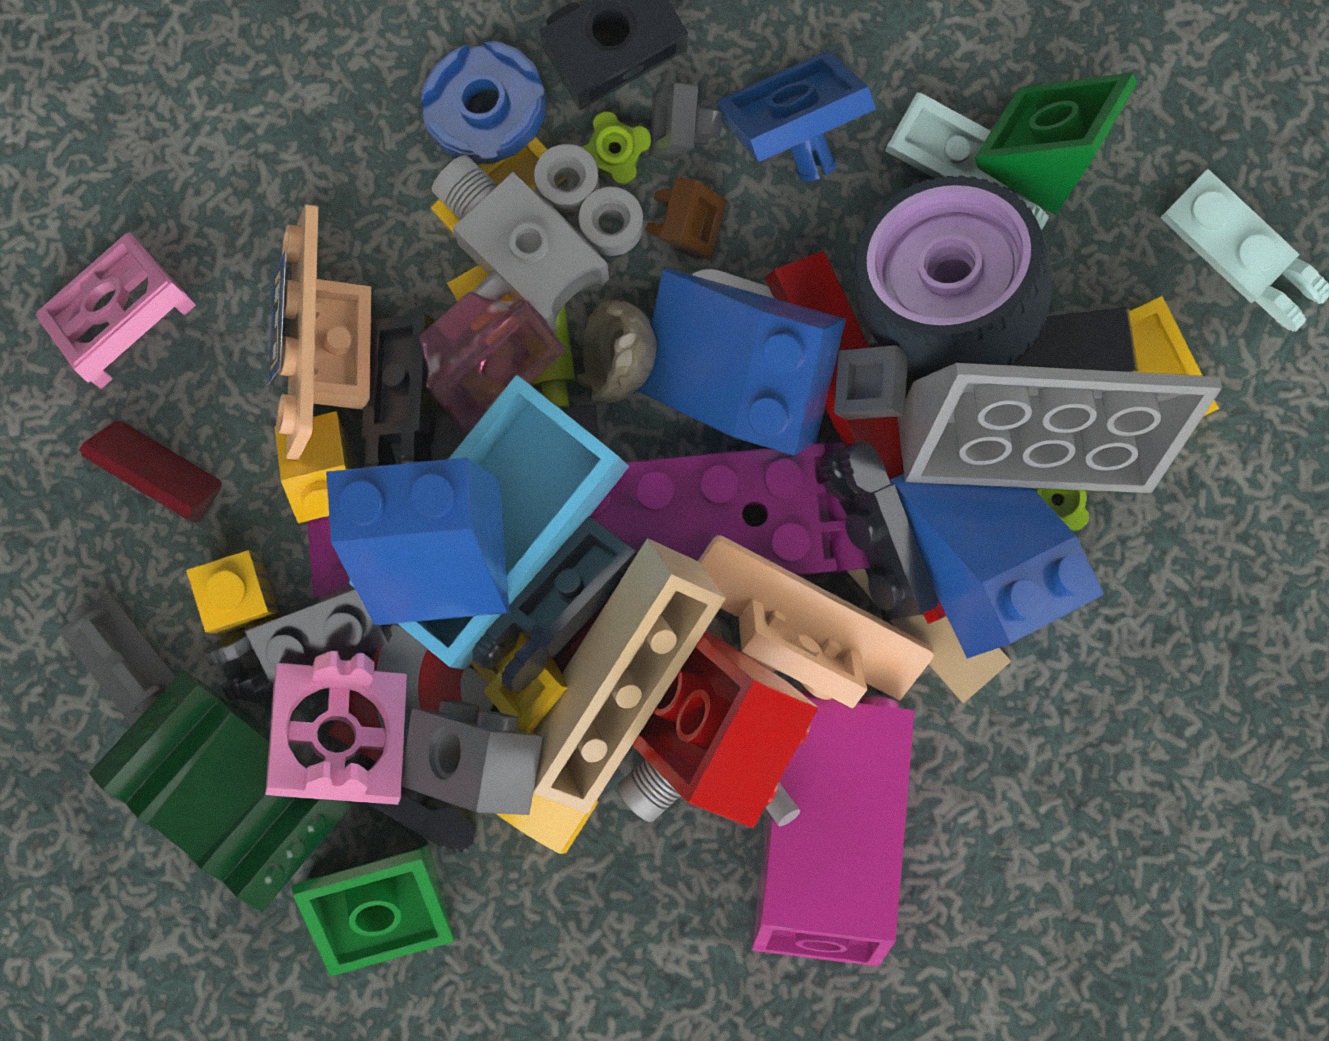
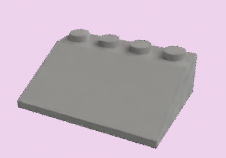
M955 363L914 381L905 399L904 416H897L905 482L1152 493L1221 391L1220 377Z

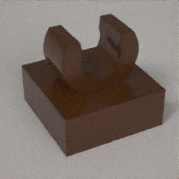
M675 178L672 190L661 189L656 191L654 196L656 201L668 207L664 223H647L646 231L690 257L712 260L727 200L698 180Z

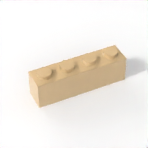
M648 538L646 539L562 673L568 686L567 690L532 731V733L543 736L533 794L585 814L589 813L726 599L700 562Z

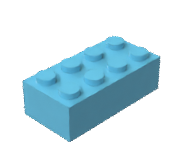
M518 375L513 378L449 458L467 457L500 479L509 605L565 541L593 513L629 468L618 455ZM350 580L349 584L354 587L352 581ZM502 614L398 623V625L449 667L466 670L473 661V649L476 643Z

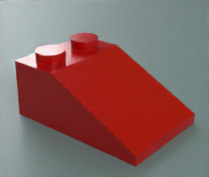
M706 630L632 746L687 803L754 829L764 808L774 799L779 781L796 749L806 740L810 731L811 721L818 707L790 683Z

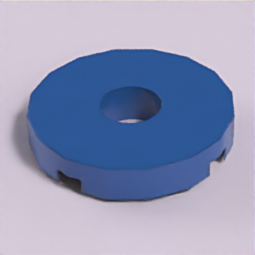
M499 41L483 42L485 46H476L469 49L465 45L447 54L430 72L423 85L421 98L423 119L432 139L448 156L458 158L462 155H467L476 164H494L519 153L535 138L545 119L547 94L536 66L519 49ZM491 90L499 94L496 105L490 111L481 114L468 111L469 103L477 93Z

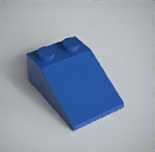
M669 268L663 269L651 322L657 340L655 364L647 381L637 391L734 438L790 455H796L817 442L846 319Z
M904 474L890 480L891 485H895L936 595L967 659L1011 644L1105 595L1077 536L1033 488L905 482Z

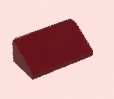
M122 421L112 422L83 442L79 449L82 452V457L183 518L195 523L197 521L201 522L222 488V483L218 478Z

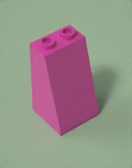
M807 689L799 690L800 693L818 707V710L811 721L810 731L806 740L796 749L779 782L798 806L800 813L790 823L778 826L768 812L752 951L879 967L896 942L915 710L898 708L899 704L896 701L882 697L863 698L860 700V703L851 708L833 698L824 700L816 697Z

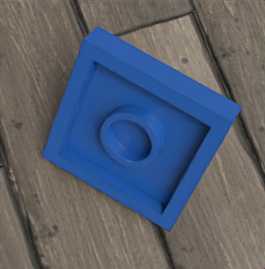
M829 50L716 101L719 111L722 112V119L725 125L758 162L790 148L799 179L808 182L820 178L816 165L821 166L825 175L830 174L837 167L824 133L876 109L869 86Z

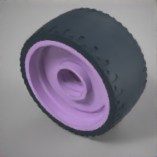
M963 175L923 180L922 183H915L908 189L901 190L899 194L893 195L888 202L885 201L882 207L874 212V216L868 220L867 226L862 230V236L858 240V247L855 252V283L861 311L879 347L898 346L904 350L908 356L907 369L909 372L925 377L955 363L1007 365L1010 362L1016 361L1018 356H1022L1025 350L1033 345L1034 339H1037L1040 335V330L1043 329L1045 320L1048 317L1052 294V272L1045 237L1031 209L1027 208L1026 203L1022 199L1020 200L1014 192L1011 193L1006 187H1001L996 182H989L987 179H977V177H965Z

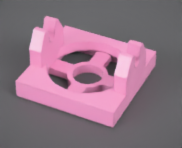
M128 232L40 308L35 316L73 369L86 382L89 383L91 381L102 389L113 379L105 370L110 363L171 309L176 307L183 315H186L196 304L133 234ZM148 277L146 293L125 311L124 306L128 301L129 293ZM116 290L113 298L107 305L93 312L95 305L104 295ZM105 322L110 324L92 341L81 343L78 340L93 325H100Z
M329 651L315 657L313 666L277 663L274 673L265 795L398 805L401 798L407 674L374 671L375 662L363 653H357L351 660L344 661L340 660L338 651ZM320 689H329L328 710L319 715L313 723L290 721L292 712L305 697ZM350 690L359 692L376 706L384 719L385 728L362 727L357 718L348 712ZM327 721H343L353 730L355 742L350 749L344 752L335 753L328 751L318 740V729ZM289 743L311 745L315 754L324 761L305 768L297 761L290 749ZM359 749L383 750L382 756L368 771L359 764L354 763L345 767V761L351 759Z

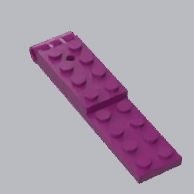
M843 442L825 445L824 443L812 444L796 455L768 448L626 462L629 468L589 516L634 549L637 554L648 538L698 561L713 538L721 535L800 577L848 573V570L870 568L864 551L855 547L847 535L845 527L847 515L839 503L841 500L827 494L823 485L824 477L820 476L821 470L819 467L821 466L820 460L823 459V454H827V451L843 448L844 450L846 447ZM750 505L762 507L766 513L765 523L758 527L747 525L742 517L743 510ZM329 516L307 521L313 598L350 585V578L331 544Z

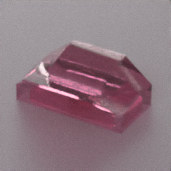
M471 291L465 294L419 336L429 368L426 386L466 434L471 432L516 375L530 384L566 351V348L529 301L519 299L502 302L485 298Z

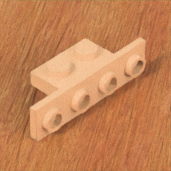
M307 204L304 205L297 225H287L282 247V255L286 251V263L292 264L291 280H285L283 318L290 319V337L284 336L282 339L281 366L278 370L279 375L288 376V394H282L280 397L276 428L277 433L287 434L286 459L294 460L300 459L312 434L313 404L363 410V407L367 405L370 399L371 286L317 279L318 206Z
M721 535L713 538L698 560L726 598L720 608L739 617L742 652L771 672L778 670L800 681L810 693L824 700L833 698L854 708L867 691L866 684L900 701L933 659L932 647L929 644Z

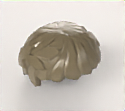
M607 300L600 303L594 309L593 314L588 316V326L582 332L585 346L581 350V355L584 360L585 373L577 375V382L584 387L592 388L591 400L615 403L628 398V394L639 389L647 381L655 364L657 340L650 324L651 321L637 306L625 300Z

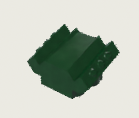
M185 670L181 671L89 772L90 776L104 792L125 803L137 819L146 823L152 829L158 830L188 854L187 857L194 861L201 870L222 881L236 898L261 912L264 911L353 805L350 801L265 795L270 731L235 703L228 702L208 685ZM291 749L297 761L305 768H308L310 766L307 764L308 762Z

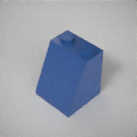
M467 457L326 472L331 544L374 625L510 613L500 479Z

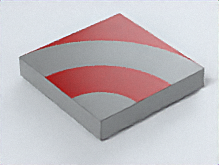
M392 624L390 627L392 637L389 643L378 647L371 660L375 662L374 671L407 674L403 743L404 760L412 708L439 710L440 700L447 699L479 705V714V711H491L494 704L483 692L489 684L476 670L469 666L466 670L449 667L401 626ZM352 691L349 696L348 712L357 718L362 727L385 728L384 719L376 706L359 692ZM335 720L328 734L352 747L355 742L353 730L345 722ZM359 749L358 752L377 762L382 756L383 750Z

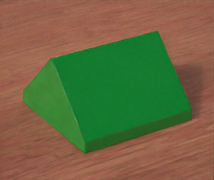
M1134 72L1019 87L974 157L978 169L1052 214L1057 215L1095 157L1137 84Z
M429 845L311 877L292 885L293 897L330 977L454 942L451 924Z

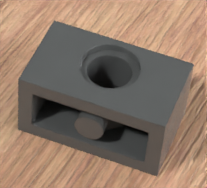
M441 699L439 710L412 708L402 766L401 786L476 813L530 815L542 735L518 729V717L492 711H479L478 714L479 705L468 702Z

